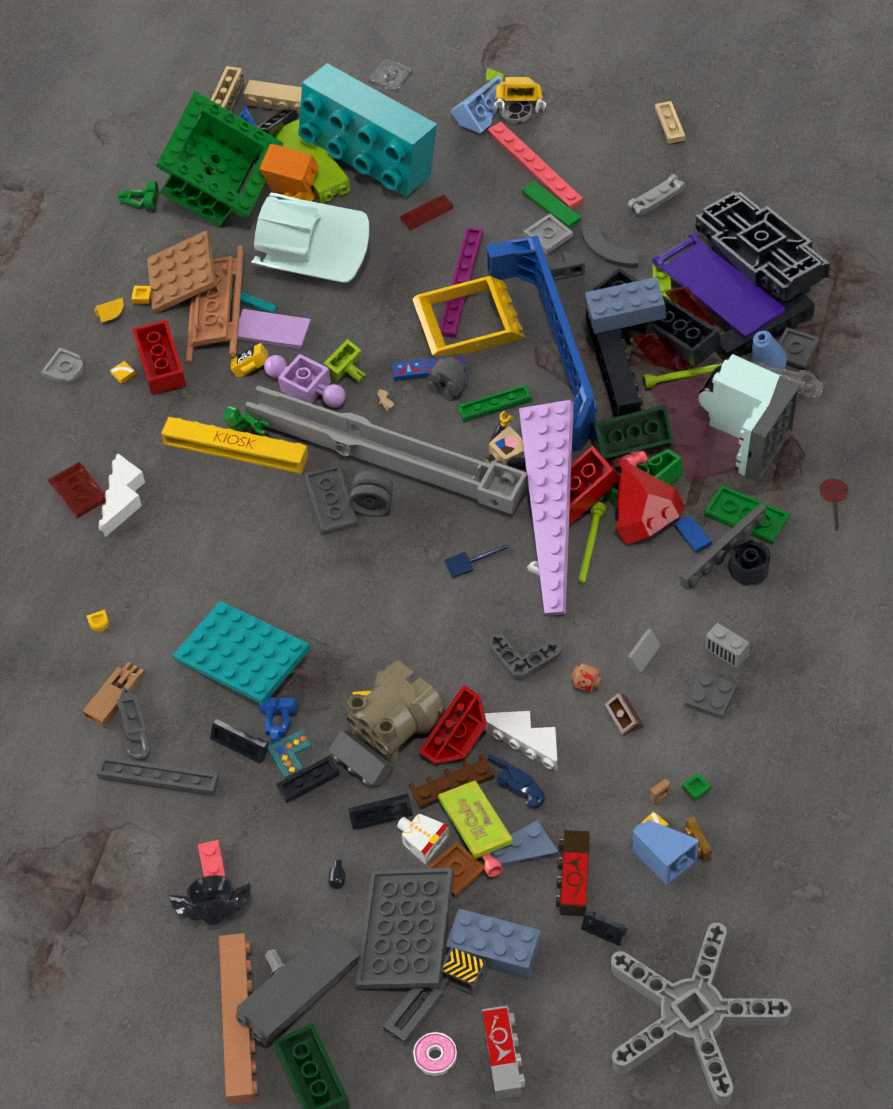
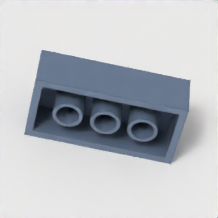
M657 277L585 293L586 306L594 334L666 318L665 303Z
M458 909L446 943V952L448 955L450 949L454 947L486 961V966L489 969L529 979L541 944V930Z

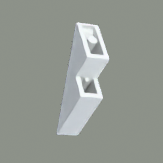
M117 454L116 459L112 461L113 473L109 475V490H106L105 494L106 505L102 507L103 518L99 521V531H103L105 537L142 506L139 495L135 491L145 483L143 473L120 454Z
M530 711L485 713L487 726L484 731L492 734L495 739L508 743L512 749L522 751L528 758L541 762L547 769L558 771L555 727L531 728Z

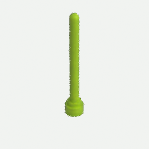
M723 363L659 376L645 374L642 375L643 386L645 389L653 388L656 383L721 371Z
M595 502L590 510L593 518L578 578L580 583L586 581L599 522L606 513V505L600 502Z

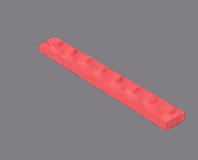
M502 122L488 129V135L553 196L570 209L583 203V197Z

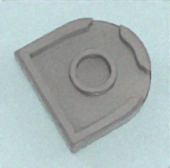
M59 348L42 370L41 375L58 383H70L77 380L83 374L84 364L76 353Z

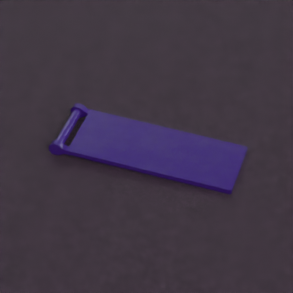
M695 233L690 234L686 240L666 253L652 259V263L656 268L662 269L744 338H747L785 312V308L758 286L752 284L741 272L704 244ZM691 244L694 245L693 247H691V248L688 249L687 251L683 252L682 254H680L679 256H677V257L674 258L673 260H671V261H669L668 263L664 264V262H665L666 260H668L669 258H671V257L674 256L675 254L679 253L680 251H682L683 249H685V248L688 247L689 245H691Z

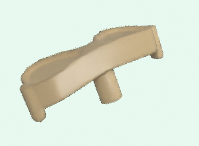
M379 389L377 393L380 398L379 404H383L386 411L393 407L394 403L386 398L389 394L387 391Z

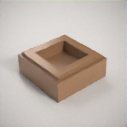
M664 779L650 789V801L654 805L670 795L671 783L667 779Z

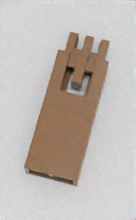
M127 662L122 669L117 667L84 708V717L105 728L119 711L117 699H120L122 689L118 687L123 686L133 693L138 687L140 679L144 676L145 670L139 669L135 665L132 667L130 662Z

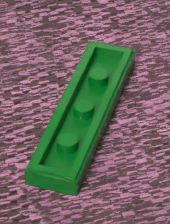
M533 181L522 189V194L547 214L553 215L567 228L570 229L581 221V216L537 182Z
M525 384L457 405V410L464 423L532 402V397Z

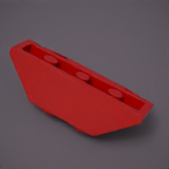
M463 684L419 750V753L434 763L466 758L487 726L481 696Z

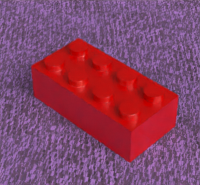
M167 320L133 328L134 338L151 394L186 386L184 372Z
M593 446L571 464L569 526L618 483L619 478H621Z

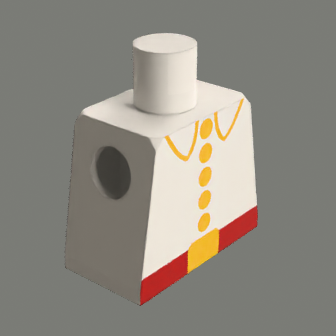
M418 814L412 822L403 817L397 825V828L403 831L402 842L404 846L426 865L450 836L448 825L422 814Z

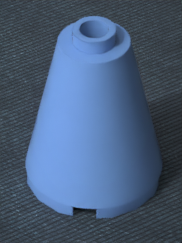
M760 331L753 338L751 363L779 374L786 366V351L769 332Z

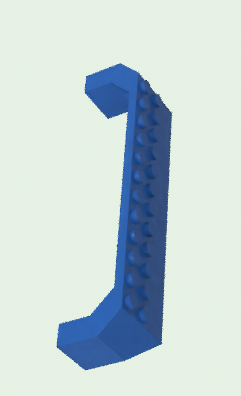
M539 237L518 238L486 245L487 265L490 276L499 280L518 277L538 287L575 396L573 403L572 452L582 450L592 436L590 423L597 421L595 415L597 408Z

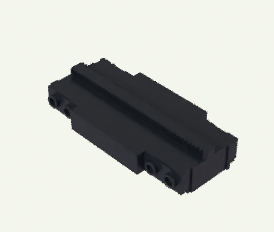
M732 191L731 194L704 207L702 214L696 215V230L704 234L712 242V250L741 272L752 284L757 286L762 283L764 287L769 288L782 301H788L797 294L803 296L809 293L811 286L817 284L823 278L829 277L830 264L827 259H824L812 249V241L771 208L767 206L762 209L741 192L735 193Z

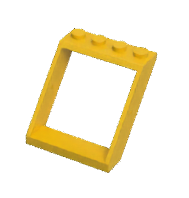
M487 276L418 294L413 298L433 356L439 358L465 355L525 338L522 325L518 321L517 312L513 308L512 299L508 295L507 286L504 281ZM491 290L505 330L446 346L431 305Z

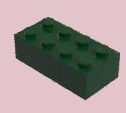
M666 405L590 423L596 450L605 459L674 442Z
M313 1023L273 1041L277 1056L302 1109L351 1108L348 1096Z

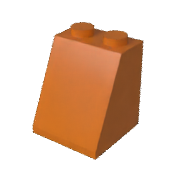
M270 144L259 170L272 193L309 192L319 166L311 154Z

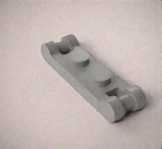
M672 174L668 180L638 198H632L627 205L641 217L683 192L687 185L683 181H679L675 174Z

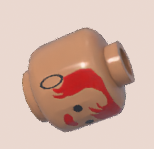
M581 664L575 667L571 681H573L574 687L586 692H592L594 688H599L602 677H599V669L587 664Z

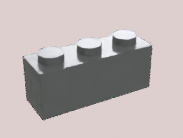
M341 730L329 749L334 754L333 758L342 764L345 763L349 766L348 770L355 775L359 774L363 777L362 781L371 787L373 785L382 786L394 765L350 731Z

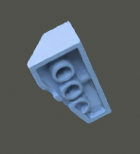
M499 75L451 110L460 126L481 133L491 125V119L496 114V89L503 82Z

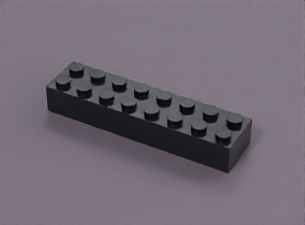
M619 268L593 289L595 291L639 280ZM663 296L666 318L633 325V327L696 367L722 346L719 330Z
M586 306L587 325L615 417L642 410V395H638L637 392L639 391L637 380L634 381L633 379L635 376L633 366H629L630 356L629 353H625L626 344L625 340L620 337L622 336L621 328L594 334Z

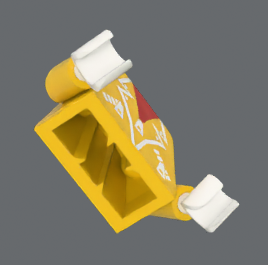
M506 77L505 82L497 86L495 112L497 108H502V113L504 112L505 103L503 101H537L535 112L538 113L539 108H541L544 113L546 103L542 101L541 87L529 77Z

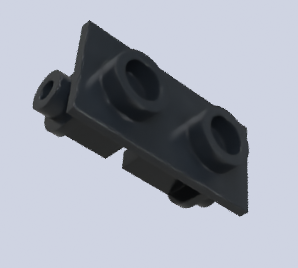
M589 911L588 913L585 912L582 930L618 946L621 945L622 937L627 932L624 924L610 920L608 923L606 922V917L594 911L592 913Z

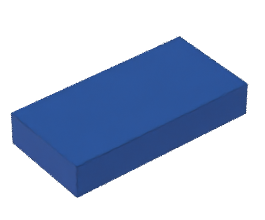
M691 515L674 523V528L695 554L712 545L710 538Z

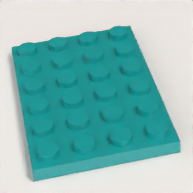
M220 601L172 656L175 661L263 705L308 653L311 647L309 643Z

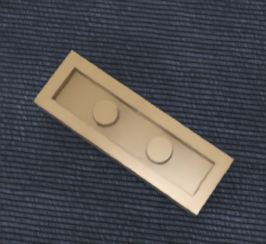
M672 101L655 104V110L668 143L685 141V134Z

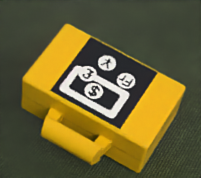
M259 343L231 359L232 372L236 377H243L260 368L268 358L267 350L262 343Z

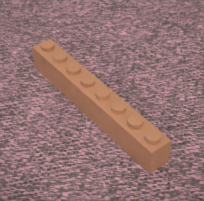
M245 933L219 936L226 1099L229 1105L254 1103L255 1094L259 1093L258 1082L254 1081V1074L257 1073V1061L253 1060V1053H256L255 1039L252 1040L251 1032L253 1030L250 1027H243L236 1019L237 1006L249 997L250 993H253V981L249 980V973H252V962L248 960V954L251 953V942L246 940Z

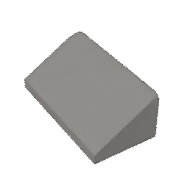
M647 629L628 656V668L638 673L643 672L660 648V642L651 629Z

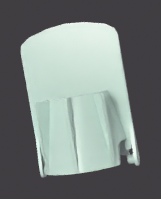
M270 193V197H267L261 208L254 240V249L267 255L262 262H260L261 257L255 256L251 264L257 267L348 283L357 274L367 252L369 241V220L367 214L362 211Z

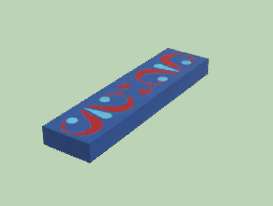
M464 355L447 356L456 359L465 367ZM439 358L392 363L394 381L427 377Z

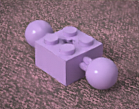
M301 354L288 367L286 360L279 355H272L266 359L264 364L265 372L272 378H278L282 393L311 404L319 395H322L325 404L333 408L339 407L344 403L346 398L344 389L337 384L329 385L331 383L329 368Z

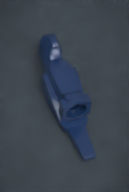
M487 756L488 761L503 769L498 776V785L502 788L509 787L515 794L528 798L526 805L530 808L536 809L543 805L545 801L544 792L530 774L495 756Z

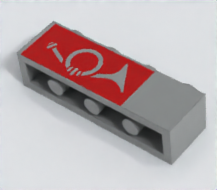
M508 1005L482 1009L496 1100L522 1096V1088L526 1086L524 1074H519L518 1067H522L520 1053L516 1054L515 1047L519 1046L517 1033H512L511 1027L515 1026L514 1013H509Z

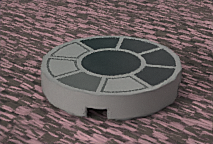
M503 101L505 103L504 112L502 113V108H499L501 119L510 124H518L521 121L522 123L526 122L532 115V105L529 101Z

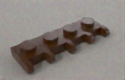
M480 754L479 758L481 761L469 765L467 761L462 762L464 768L450 773L448 768L445 769V776L432 781L430 776L426 777L427 783L415 788L413 783L409 784L410 791L420 810L440 802L438 795L472 781H476L480 785L494 779V773L484 754Z

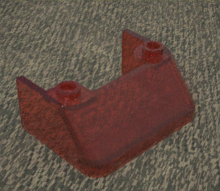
M688 286L670 289L665 292L671 301L714 327L712 318ZM655 333L635 336L633 338L634 342L651 362L676 372L687 370L690 366V363L668 350Z

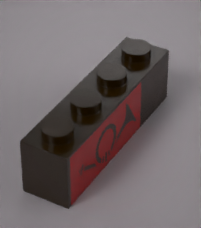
M564 830V838H560L559 850L563 851V857L559 856L558 869H562V875L557 877V888H561V894L556 895V907H560V915L584 916L586 912L589 831Z

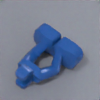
M269 697L263 705L259 703L260 712L266 714L264 720L265 733L270 736L272 744L279 742L280 736H285L292 722L290 716L296 715L298 712V700L294 698H280L278 700L277 698ZM274 714H282L283 723L280 726H273L272 719Z

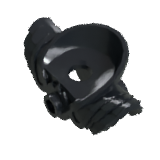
M210 875L197 879L190 884L187 889V897L170 895V903L176 913L183 919L188 917L194 921L203 919L209 925H217L221 922L223 916H230L236 910L244 908L250 895L251 885L250 883L244 884L233 890V884L230 879L220 875Z

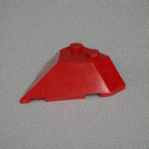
M621 460L622 474L621 478H619L617 505L619 517L618 521H616V530L623 544L627 545L650 537L678 518L684 504L677 489Z

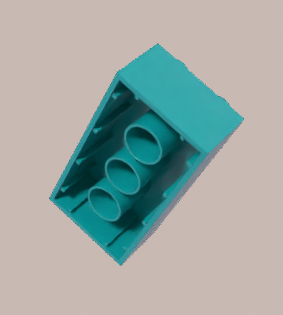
M328 63L302 82L298 136L306 143L314 144L326 150L331 157L341 159L355 167L359 173L371 176L383 183L386 188L395 190L406 197L430 177L437 130L436 123Z

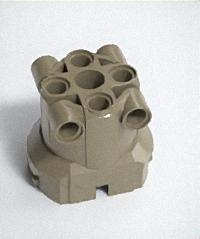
M399 660L394 661L391 665H387L384 671L381 670L376 674L374 690L366 697L361 694L350 696L348 699L349 713L346 717L348 724L353 730V734L391 764L399 760L398 747L413 734H427L433 731L445 713V707L439 694L430 684L421 677L412 684L406 681L414 672Z

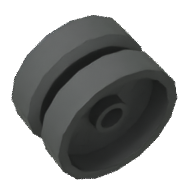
M375 471L360 472L354 476L351 485L352 491L349 496V506L352 510L368 517L386 514L390 509L393 482L390 478Z

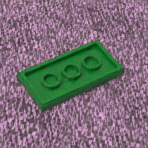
M723 485L720 486L704 511L705 517L733 528L758 504L762 503L766 506V519L761 525H757L753 529L750 536L771 545L774 544L790 518V514Z

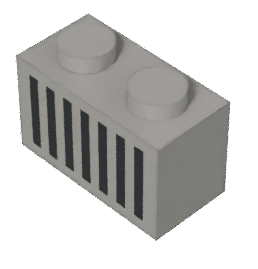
M716 623L706 635L705 649L738 669L749 656L750 642L721 624Z

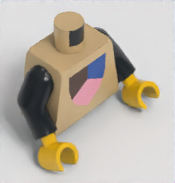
M503 411L500 414L502 422L498 423L489 441L490 455L485 458V462L491 464L494 461L512 468L524 467L526 461L523 439L510 426L506 427V424L513 422V417L509 415L505 420L507 412Z

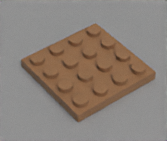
M207 230L147 258L149 282L152 287V310L155 313L161 312L216 286L211 238Z

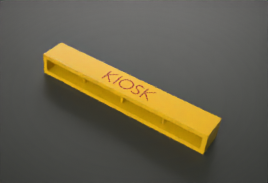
M168 417L161 432L163 443L167 446L302 474L309 458L307 446L301 443L272 439L267 436H258L248 432L244 433L195 421H186L181 418Z

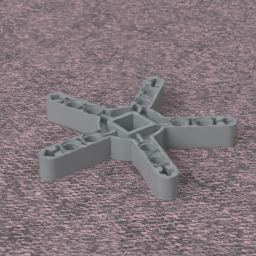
M712 923L708 927L692 978L683 979L674 984L629 954L621 951L616 952L611 957L612 974L660 1006L661 1014L659 1020L613 1051L612 1067L616 1073L626 1074L673 1041L685 1046H693L714 1101L719 1105H727L733 1097V1083L715 1040L722 1027L784 1026L790 1020L791 1005L785 999L722 998L720 992L713 986L726 944L727 930L721 923ZM718 935L716 943L713 942V938ZM713 953L715 954V956L708 957L706 954ZM707 972L709 973V975L702 976L700 973ZM640 974L643 978L636 979L633 976ZM654 986H658V987H660L661 989L658 990V991H655V990H653V989H651V988L654 987ZM695 1001L704 1012V1015L690 1023L681 1010ZM739 1010L741 1011V1014L736 1015L733 1014L731 1011ZM761 1010L763 1014L758 1015L754 1011ZM654 1034H660L663 1037L660 1039H656L652 1036ZM643 1046L645 1049L643 1051H637L635 1047ZM710 1049L713 1052L711 1054H705L703 1050ZM718 1069L720 1073L713 1074L710 1072V1070ZM720 1084H721V1087H722L723 1092H722V1091H719Z

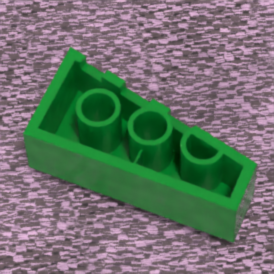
M669 449L648 459L647 463L643 465H636L637 468L668 485L684 473L682 458ZM619 482L603 495L604 499L616 507L618 505Z

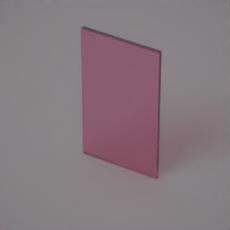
M714 372L651 388L657 405H666L674 437L673 445L678 456L682 458L683 469L688 481L739 469L736 466L737 454L742 446L739 444V438L709 426V412L699 402L701 392H713L714 383L712 381L715 376Z

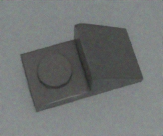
M563 252V262L549 265L553 280L558 281L585 275L584 260Z

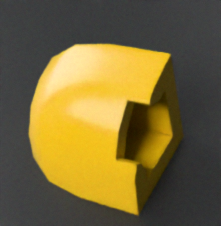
M123 298L95 307V313L97 317H100L101 323L114 319L122 312Z

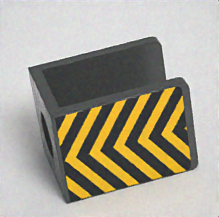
M452 947L441 967V972L444 973L442 981L445 977H448L450 979L449 986L476 996L487 975L486 961Z

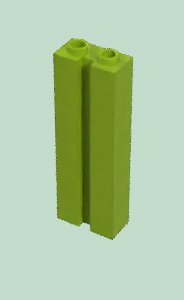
M299 119L281 127L272 134L273 137L284 143L282 147L313 155L319 169L311 189L319 203L323 204L331 201L336 194L340 196L351 191L349 178L329 153L314 144L306 143L298 136Z

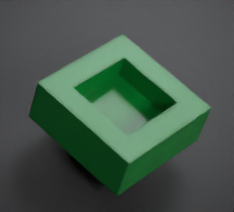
M698 772L682 783L684 791L695 802L711 791V785Z

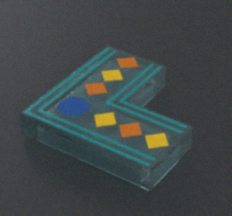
M302 729L268 746L267 750L284 779L303 770L296 756L311 749L312 744Z

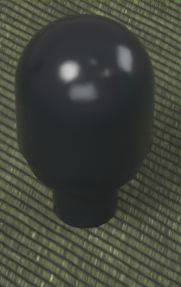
M334 860V866L329 871L328 882L333 889H340L345 884L346 873L342 868V860Z

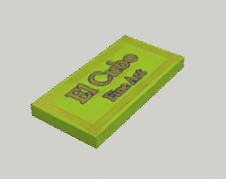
M476 781L438 795L439 801L475 859L513 844L512 837Z

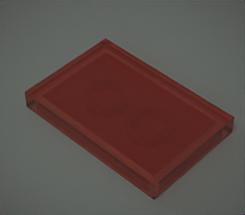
M80 461L48 479L49 484L77 519L106 502V493Z

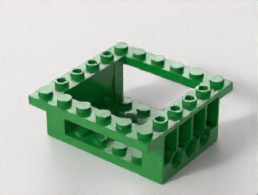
M194 91L155 166L169 174L159 193L217 227L222 225L231 211L247 219L265 183V179L259 169L270 144L283 146L284 143ZM260 150H262V153L241 195L238 194L237 192L252 162L254 161ZM211 158H215L218 163L213 162ZM205 170L211 171L212 175L207 174Z

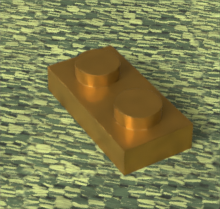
M695 817L688 818L686 828H684L685 834L699 841L698 857L701 858L702 862L711 861L712 850Z

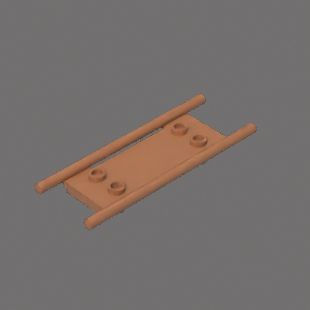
M242 245L237 247V258L228 256L213 259L216 286L191 297L186 364H192L194 346L229 340V355L231 357L236 356L244 246ZM233 276H235L232 322H230Z

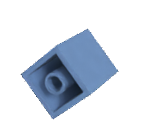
M651 820L638 824L633 830V853L666 886L698 861L699 841L694 837Z

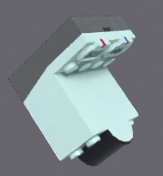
M732 354L729 360L724 361L722 366L714 369L699 391L698 399L701 406L709 412V426L739 439V444L742 446L736 458V466L739 467L738 473L759 482L793 430L800 384Z

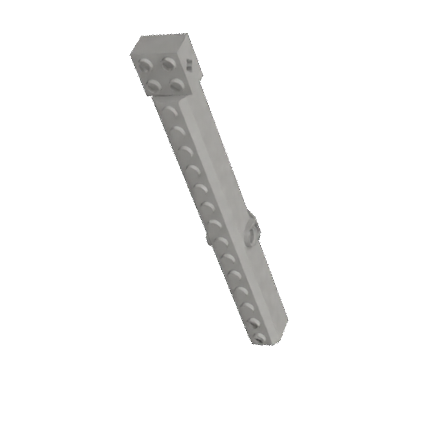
M257 386L255 389L259 405L248 401L245 404L246 412L257 421H266L270 425L269 428L336 450L343 456L351 455L478 499V503L509 514H513L528 487L527 472L494 461L488 464L373 425L362 416L353 413H338L261 386Z

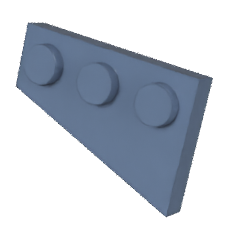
M538 820L512 833L510 836L513 839V844L490 853L492 858L499 860L502 867L519 864L521 861L531 859L533 861L540 860L541 857L559 856L558 850Z

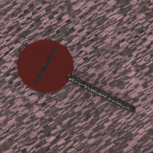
M832 478L825 480L820 485V494L825 500L833 502L835 530L838 531L837 502L846 498L848 487L843 481Z

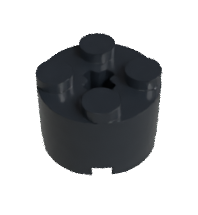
M754 539L739 541L731 553L730 570L733 577L745 586L759 583L768 577L770 566L769 548L762 542H754Z

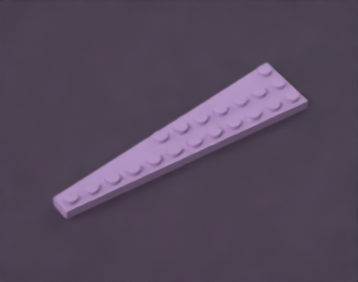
M571 400L519 408L544 613L547 616L566 614L573 402Z

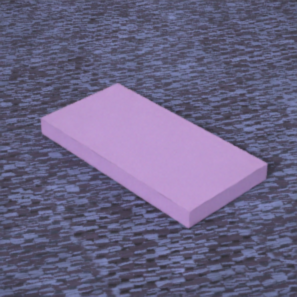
M243 309L239 318L238 340L302 350L311 326V319Z

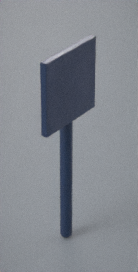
M501 546L471 559L468 558L466 552L445 559L444 562L451 577L455 578L474 570L471 565L472 562L507 549L509 546Z

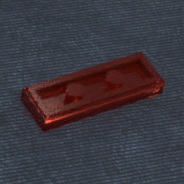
M443 194L400 216V219L409 230H412L453 209V204Z

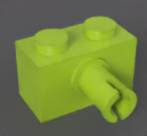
M348 339L323 365L329 368L330 379L335 383L345 374L350 375L358 383L366 376L365 373L355 366L360 359L361 349Z

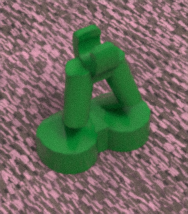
M149 181L143 190L119 191L117 196L120 198V204L130 205L141 209L144 204L147 211H156L157 198L159 197L158 182ZM134 197H143L140 202L132 199Z
M229 406L223 415V421L234 431L243 432L245 428L252 427L259 435L265 436L266 432L263 431L264 426L267 428L270 426L264 420L257 421L247 412L241 415L240 409Z

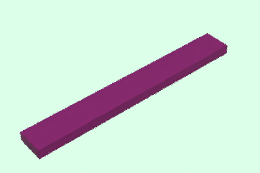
M466 227L451 286L471 281L484 234L483 229ZM467 296L446 301L439 327L442 337L456 338Z

